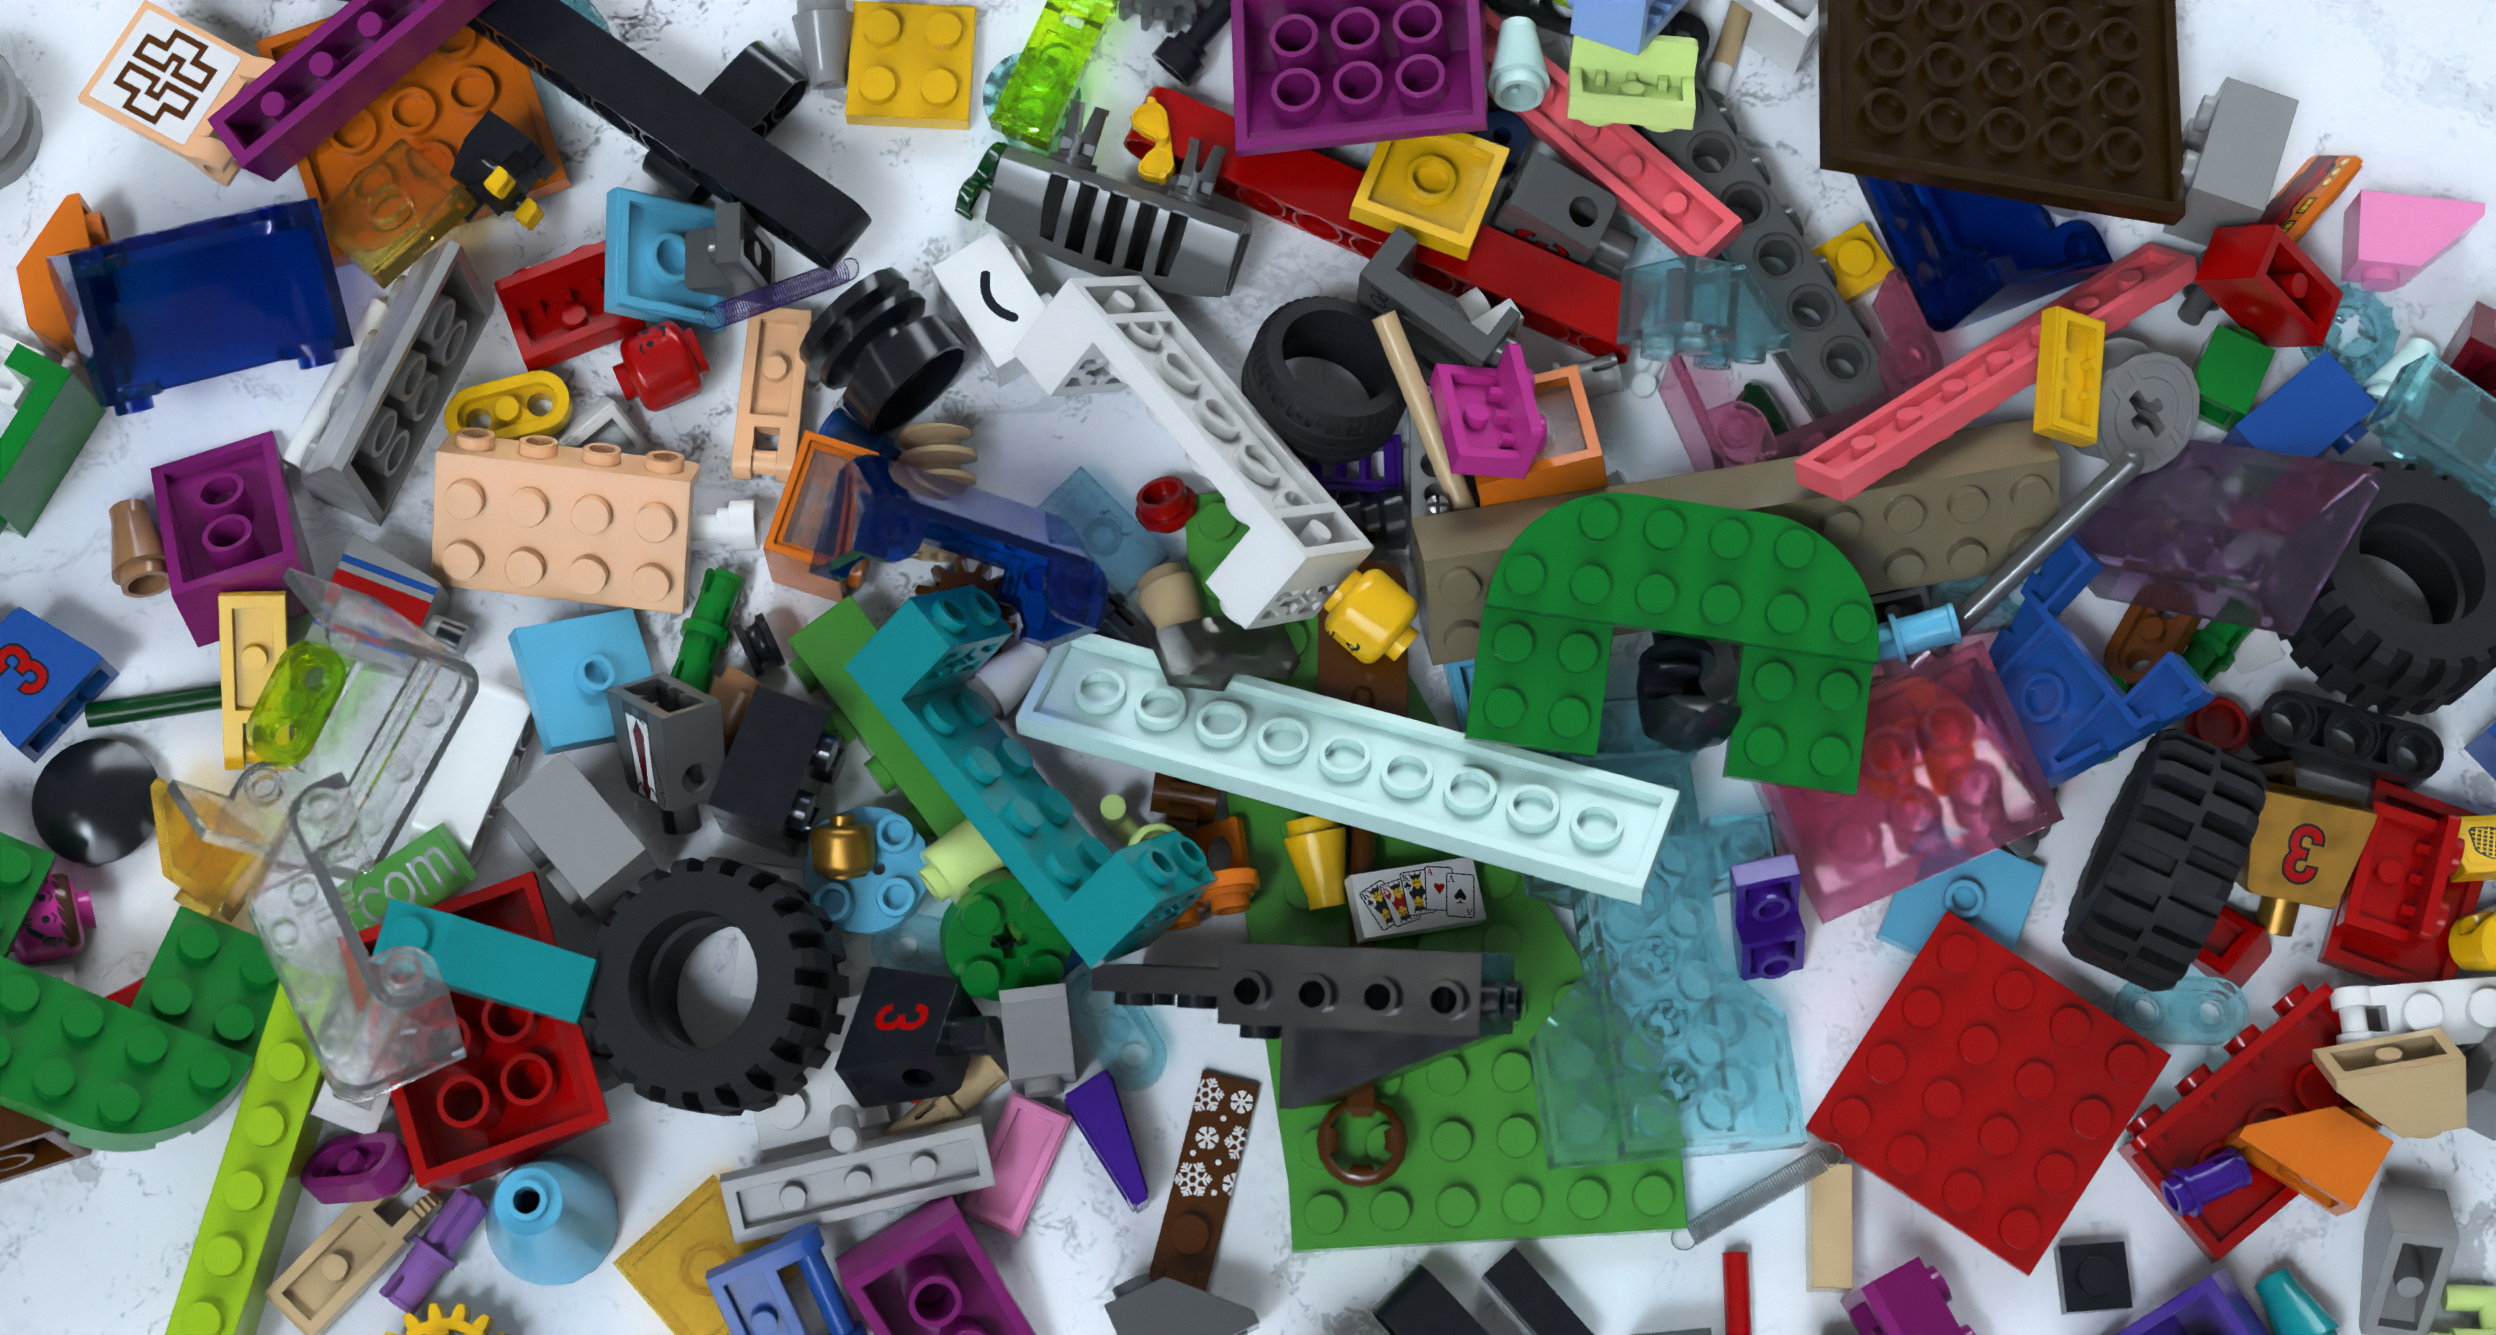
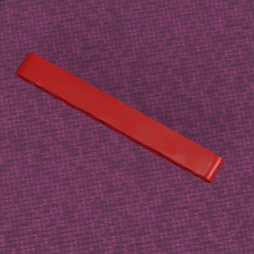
M1155 86L1150 88L1143 104L1147 103L1148 97L1153 96L1156 98V102L1167 111L1175 161V176L1179 177L1189 146V137L1197 138L1204 141L1200 172L1214 145L1228 148L1217 178L1214 193L1369 260L1373 258L1391 235L1388 232L1349 219L1351 206L1365 175L1364 172L1311 149L1237 157L1235 151L1234 116L1165 87ZM1132 126L1123 142L1125 148L1139 160H1142L1155 147L1153 141L1144 138ZM1483 223L1467 261L1421 244L1417 245L1413 279L1457 298L1477 287L1485 296L1491 309L1511 298L1524 317L1522 326L1596 358L1614 352L1617 364H1625L1629 360L1652 309L1650 300L1639 291Z

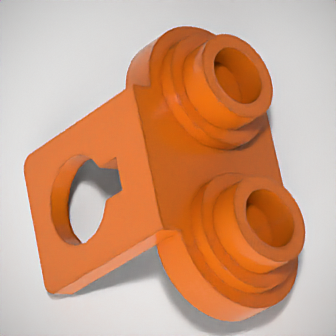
M1232 816L1198 827L1195 834H1188V838L1195 842L1205 854L1206 865L1218 880L1166 931L1184 930L1200 925L1199 914L1204 912L1205 909L1211 908L1212 915L1217 916L1237 914L1250 909L1249 898L1253 897L1255 891L1260 889L1258 870L1250 868L1242 818ZM1222 836L1230 844L1231 860L1226 869L1213 871L1208 862V850L1214 839Z

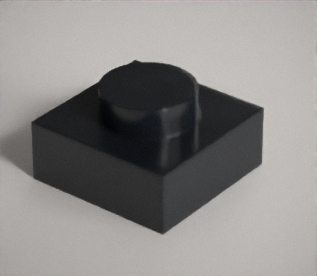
M2124 1241L2058 1246L2053 1249L2061 1315L2120 1311L2133 1308Z

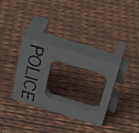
M1397 226L1361 271L1356 303L1375 312L1378 316L1395 310L1415 359L1432 372L1436 363L1468 365L1463 359L1405 319V316L1465 358L1470 366L1497 368L1506 344L1520 345L1521 340L1516 337L1521 313L1510 306L1488 335L1412 281L1418 240Z

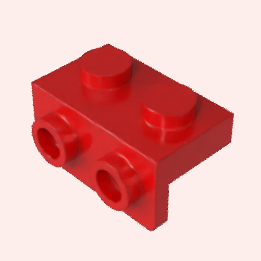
M606 240L596 244L580 246L569 254L536 266L523 267L512 275L495 281V289L506 312L528 372L541 370L647 329L644 320L604 312Z
M2373 801L2367 807L2377 814L2376 822L2346 885L2336 927L2411 951L2431 941L2432 937H2438L2446 924L2450 903L2449 900L2443 899L2448 875L2453 876L2457 871L2465 848L2464 839L2458 837L2462 818L2447 814L2439 820H2434L2391 805Z

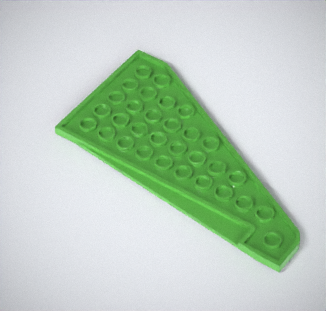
M1221 493L1195 494L1198 508L1191 519L1186 522L1185 528L1188 569L1196 579L1208 636L1212 642L1210 649L1203 654L1204 663L1318 694V614L1311 619L1244 630L1241 625L1230 620L1221 610L1219 598L1205 582L1251 528L1237 520L1228 511L1225 505V498ZM1408 674V718L1440 726ZM1225 791L1229 817H1240L1243 820L1250 868L1258 870L1260 889L1255 891L1253 897L1249 898L1250 909L1244 912L1249 943L1349 947V901L1346 904L1310 911L1307 896L1282 840L1289 838L1286 827L1287 821L1313 815ZM1339 823V827H1346L1347 878L1350 876V825ZM1376 833V871L1463 858L1459 855ZM1473 860L1486 920L1477 925L1375 941V948L1515 953V981H1521L1524 990L1523 1013L1520 1021H1513V1034H1504L1376 1086V1098L1381 1099L1397 1111L1405 1123L1408 1137L1404 1161L1396 1173L1381 1184L1363 1188L1346 1185L1327 1172L1319 1159L1316 1139L1319 1124L1329 1109L1339 1102L1331 1105L1297 1109L1279 1108L1282 1038L1265 1039L1288 1179L1292 1253L1673 1232L1674 1230L1677 1232L1685 1231L1688 1228L1679 1123L1530 875ZM1377 1111L1373 1118H1352L1350 1112L1340 1117L1333 1126V1129L1341 1132L1339 1139L1341 1151L1331 1157L1339 1167L1347 1172L1352 1163H1371L1374 1171H1377L1392 1156L1384 1151L1385 1138L1383 1132L1393 1126L1386 1117Z

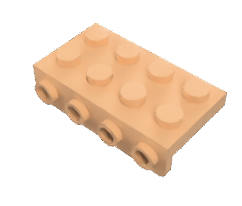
M470 427L459 429L456 431V434H451L445 439L435 454L431 577L444 586L683 614L687 607L694 486L699 480L700 465L696 462L685 461L684 455L674 451L657 450L642 456L621 453L620 447L609 443H590L584 445L583 448L559 446L555 438L543 435L524 436L518 441L495 438L493 431L484 428Z

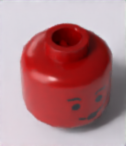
M671 320L663 321L623 339L620 344L623 362L612 366L626 400L630 401L639 397L644 407L651 412H660L699 395L704 388L703 376L711 373L692 327L682 330L676 322Z

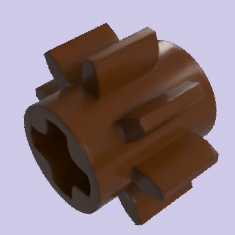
M1155 772L1150 812L1166 814L1165 824L1176 828L1179 832L1195 834L1198 819L1215 820L1219 789Z

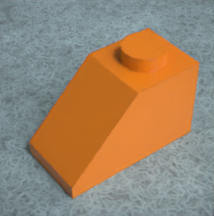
M2337 1106L2246 1125L2229 1134L2222 1146L2225 1148H2236V1152H2240L2246 1161L2338 1217L2357 1208L2394 1141L2378 1132L2380 1128L2379 1123L2368 1114L2349 1106H2345L2343 1110Z

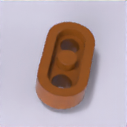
M2163 574L2151 578L2138 590L2104 652L2105 666L2110 669V673L2117 674L2126 680L2130 690L2169 650L2178 655H2182L2203 614L2202 604L2194 585L2182 576ZM2169 609H2180L2179 614L2174 618H2161L2162 614ZM2147 660L2151 662L2143 670H2131L2132 666L2139 661Z

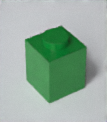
M2218 324L2203 343L2191 369L2200 390L2198 419L2229 433L2247 415L2275 354V350L2262 345L2260 338L2248 330L2239 327L2226 328Z

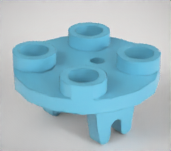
M863 806L842 812L855 814V822L868 823L874 828L876 833L877 865L865 877L837 880L825 879L823 875L818 874L813 869L810 845L807 850L803 877L806 891L810 893L811 903L823 907L833 921V925L846 933L873 936L895 930L916 914L929 892L917 874L924 867L920 853L928 847V844L911 821L890 809ZM829 819L822 821L819 825L829 824ZM885 865L884 873L877 875V867Z

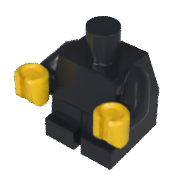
M488 110L465 137L450 175L464 190L449 208L468 224L483 206L498 217L506 211L514 212L513 217L528 230H533L542 220L545 212L526 196L529 192L528 189L539 178L546 181L557 167L529 137L491 110Z

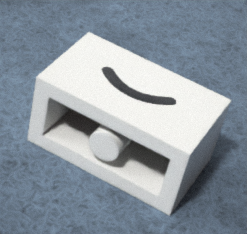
M993 230L932 266L931 272L934 288L999 388L1026 373L1027 369L1014 355L1012 350L1053 298L1049 293L1039 297L1027 279L1033 275V271L1021 249L1016 243L1006 247L996 230Z

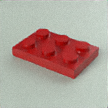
M2381 779L2375 780L2370 785L2365 801L2366 806L2373 801H2378L2434 820H2439L2447 814L2457 817L2482 816ZM2448 875L2443 899L2449 900L2450 903L2446 924L2438 937H2432L2431 941L2411 951L2336 927L2345 893L2344 890L2338 905L2332 910L2317 962L2381 985L2455 980L2459 966L2453 961L2449 952L2448 939L2450 930L2457 920L2475 912L2484 881L2451 883L2450 876Z

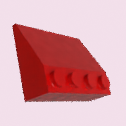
M534 871L428 907L558 947L538 878ZM382 924L345 936L418 1187L438 1195L502 1173L522 1162L612 1122L582 1023L579 1026L393 976L370 963ZM402 1031L406 1035L408 1040L411 1042L407 1054L401 1033Z

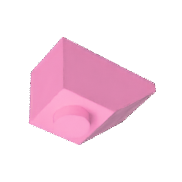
M2361 190L2344 211L2341 281L2361 283L2363 289L2372 292H2388L2396 290L2398 287L2403 288L2470 233L2485 215V203Z

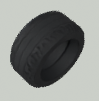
M1313 296L1312 298L1295 299L1293 302L1290 301L1280 306L1259 328L1242 370L1241 392L1298 458L1315 461L1316 463L1324 462L1326 464L1351 463L1352 461L1367 458L1379 450L1391 438L1407 407L1372 322V319L1378 317V315L1358 303L1337 297ZM1297 357H1315L1333 362L1349 371L1362 384L1369 400L1348 404L1321 398L1307 390L1293 377L1285 361Z

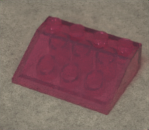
M1982 640L1870 688L1856 795L1846 796L1751 782L1785 853H1794L1801 873L1800 882L1822 924L2064 819Z

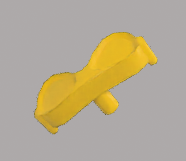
M1151 96L1147 98V103L1137 107L1130 117L1133 129L1144 138L1155 143V147L1139 162L1138 175L1147 182L1166 185L1175 173L1168 115L1165 108L1156 102L1155 97Z

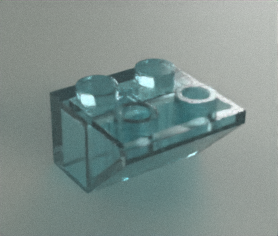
M1686 255L1622 270L1617 345L1641 348L1640 358L1677 361L1678 355L1694 357L1693 366L1699 369L1730 370L1732 362L1766 363L1767 354L1792 350V335L1743 264Z

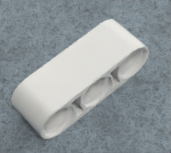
M481 675L476 680L467 696L417 809L409 833V843L444 823L472 868L478 863L503 810L504 805L501 801L509 795L537 732L524 690Z

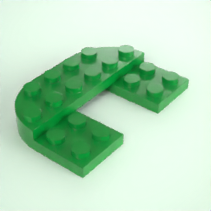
M1598 493L1567 501L1538 517L1520 533L1499 560L1489 580L1481 610L1464 739L1588 758L1596 757L1613 629L1615 626L1740 645L1732 705L1741 707L1742 713L1737 725L1727 739L1723 769L1724 778L1845 796L1857 794L1873 665L1878 663L1879 659L1878 625L1870 595L1853 565L1841 551L1814 530L1787 518L1767 513L1632 493Z
M0 832V1105L70 1132L68 1139L70 1143L101 1151L135 1152L155 1149L156 1143L176 1138L187 1132H191V1135L205 1128L231 1105L242 1090L250 1075L286 961L301 964L303 955L180 905L131 1008L7 959L40 891L54 867L56 854Z

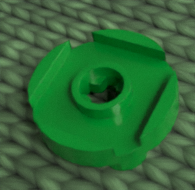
M1009 869L997 870L979 876L968 885L971 890L964 894L956 905L953 901L951 902L941 921L940 947L945 962L968 994L991 1001H1000L999 991L1059 984L1063 978L1064 965L1069 959L1072 946ZM1013 922L1016 930L1022 933L1020 939L1013 946L1002 949L999 944L991 943L992 936L1002 934L1005 923Z

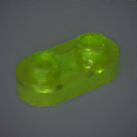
M301 641L287 648L280 656L246 725V738L250 748L268 764L277 767L293 766L303 761L312 752L346 683L344 662L334 650L317 641ZM314 667H322L324 677L321 683L315 687H307L305 684L307 672ZM285 725H292L294 728L293 739L286 745H277L275 741L277 731Z

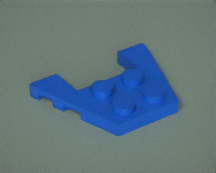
M2076 532L2045 560L2038 574L2032 572L2028 576L2020 591L2025 599L2008 630L2001 627L1963 698L1964 702L2032 787L2044 792L2059 786L2206 706L2216 697L2214 692L2184 657L2170 650L2127 695L2123 692L2060 616L2061 612L2105 567Z

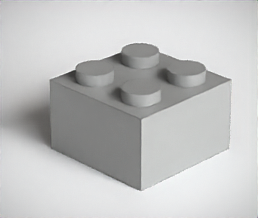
M2226 77L2214 97L2205 94L2199 104L2195 118H2189L2182 133V152L2184 156L2181 173L2184 175L2185 216L2175 226L2164 225L2162 232L2208 247L2216 227L2244 226L2247 223H2257L2265 212L2299 100L2230 77Z
M563 751L501 801L513 817L504 828L539 870L548 862L552 864L554 868L545 876L580 918L591 910L600 922H607L617 913L612 908V904L626 890L638 894L642 890L638 884L640 878L656 868L659 869L647 849Z

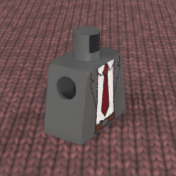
M664 672L606 689L626 782L630 790L660 807L665 833L684 835L699 830L702 827L699 803L710 799L725 763L721 701Z

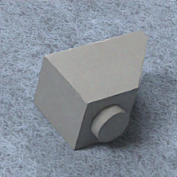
M1065 983L999 991L1012 1090L1024 1088L1025 1097L1028 1098L1048 1097L1064 1093V1083L1077 1082Z
M2380 1181L2364 1232L2359 1329L2361 1334L2427 1335L2431 1331L2460 1241L2446 1190Z

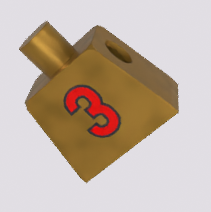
M2268 781V788L2264 793L2266 795L2264 808L2259 815L2260 821L2255 836L2249 845V852L2243 867L2239 870L2235 882L2245 891L2261 895L2255 923L2265 928L2267 933L2291 937L2300 904L2325 909H2334L2338 905L2375 825L2377 814L2359 800Z

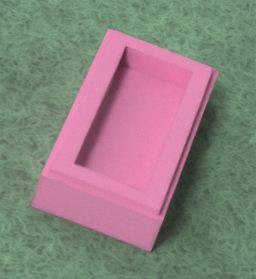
M1012 1091L988 1143L996 1185L966 1192L960 1205L964 1215L1019 1240L1073 1118Z

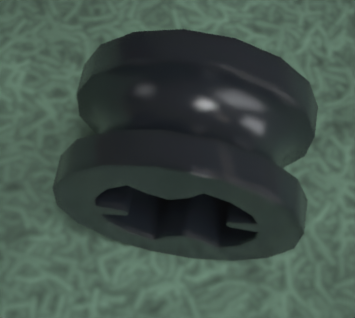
M762 612L755 615V621L750 626H743L741 623L733 625L756 677L764 675V668L768 664H776L778 667L786 664Z

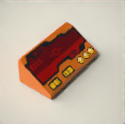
M2356 155L2312 156L2269 202L2257 223L2264 225L2277 224L2297 245L2348 187L2363 167L2361 165L2363 161Z

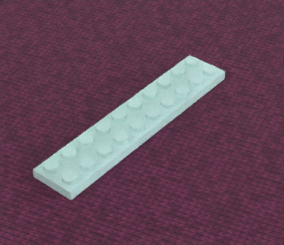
M1067 626L1062 627L1016 715V730L1019 735L1640 906L1678 808L1680 792L1678 790L1514 746L1466 740L1462 732Z

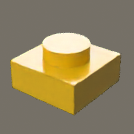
M1864 222L1812 250L1814 256L1822 255L1831 265L1837 278V287L1835 288L1847 306L1892 281L1897 272Z

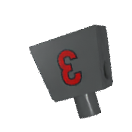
M1534 149L1505 185L1487 225L1580 266H1583L1591 257H1594L1620 271L1625 268L1638 241V237L1609 223L1618 202L1613 194Z

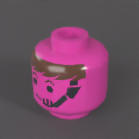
M63 873L49 875L10 952L15 951L18 959L25 964H35L80 953L85 945L84 930L97 928L89 890L75 892V887L69 876Z

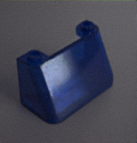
M1855 175L1921 318L1935 332L1944 333L1962 329L2088 280L2113 263L2100 233L2087 220H2069L2056 227L2049 211L2040 204Z
M316 197L266 205L45 257L53 287L101 407L114 406L116 416L154 408L152 396L163 393L165 389L277 361L297 359L300 370L320 367L337 362L335 350L354 346Z
M866 454L856 457L838 470L833 480L809 573L841 582L847 579L851 568L861 560L871 559L879 562L896 563L910 558L919 550L921 544L924 543L1004 570L997 600L1012 604L1020 614L1023 624L1019 636L1020 641L1044 649H1051L1100 630L1108 600L1109 586L1104 572L1076 530L1067 520L1058 515L877 455Z

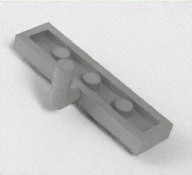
M846 1104L836 1106L830 1114V1144L833 1149L720 1174V1186L735 1244L787 1233L807 1223H816L817 1226L996 1185L981 1115L863 1142L856 1112L851 1106Z

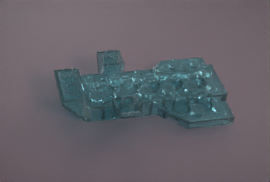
M1637 697L1604 699L1596 757L1588 758L1556 753V758L1680 791L1677 811L1641 906L1522 873L1526 897L1573 910L1582 974L1529 1040L1548 1170L1801 1148L1808 1142L1786 1014L1723 964L1713 903L1714 896L1730 892L1731 865L1777 856L1770 813L1707 817L1700 825L1690 765L1697 756V752L1684 753L1672 750L1646 737L1640 722ZM1646 950L1652 951L1655 957L1660 958L1663 967L1655 972L1652 962H1642L1640 956ZM1656 1013L1662 1014L1664 1019L1669 1020L1672 1024L1673 1030L1667 1036H1665L1662 1026L1651 1024L1650 1019ZM1668 1076L1672 1077L1674 1082L1682 1087L1683 1094L1678 1098V1101H1676L1672 1090H1662L1660 1083Z

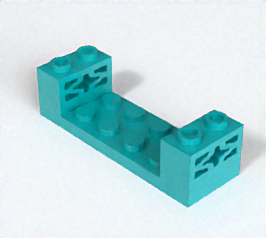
M974 584L909 597L844 668L1090 969L1150 946L1218 880L1207 867V860L1203 851L1191 839L1182 836L1178 830L1119 849L1113 855L1104 843L1097 838L1091 837L1073 815L1074 810L1070 801L1060 791L1050 787L1033 767V759L1028 750L1021 743L1010 738L992 717L993 711L987 700L978 692L969 689L965 684L1013 634V631L1001 618V609L996 601L986 592L977 589Z

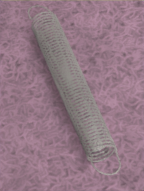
M1828 1142L1819 1147V1149L1815 1148V1150L1813 1149L1807 1155L1804 1154V1157H1798V1160L1795 1159L1789 1165L1781 1167V1170L1778 1169L1775 1173L1772 1172V1175L1769 1174V1176L1764 1177L1758 1183L1755 1182V1185L1752 1184V1186L1747 1187L1743 1191L1741 1190L1735 1196L1732 1195V1198L1729 1197L1726 1201L1724 1200L1717 1206L1715 1205V1208H1709V1211L1706 1210V1212L1701 1213L1695 1219L1692 1218V1221L1689 1220L1687 1223L1690 1225V1228L1688 1226L1687 1229L1695 1242L1692 1247L1680 1249L1674 1245L1672 1238L1676 1230L1671 1234L1672 1245L1676 1249L1686 1251L1693 1248L1695 1244H1701V1240L1704 1242V1239L1707 1240V1237L1710 1239V1236H1716V1233H1719L1718 1230L1721 1232L1724 1230V1227L1727 1229V1226L1730 1227V1224L1733 1226V1223L1736 1224V1221L1742 1220L1741 1217L1744 1219V1216L1747 1217V1214L1750 1216V1213L1753 1214V1211L1756 1213V1210L1759 1211V1208L1765 1207L1764 1204L1767 1206V1203L1770 1204V1201L1773 1203V1200L1776 1201V1198H1782V1195L1785 1196L1788 1192L1790 1193V1189L1793 1191V1188L1796 1189V1186L1799 1188V1185L1802 1186V1183L1804 1185L1805 1182L1808 1183L1807 1179L1811 1181V1179H1814L1813 1176L1816 1178V1174L1819 1176V1173L1822 1175V1171L1823 1173H1825V1170L1828 1171L1818 1152H1820L1828 1167L1831 1168L1839 1164L1843 1158L1842 1148L1836 1143ZM1824 1145H1837L1842 1152L1840 1161L1833 1166L1829 1165L1820 1151Z

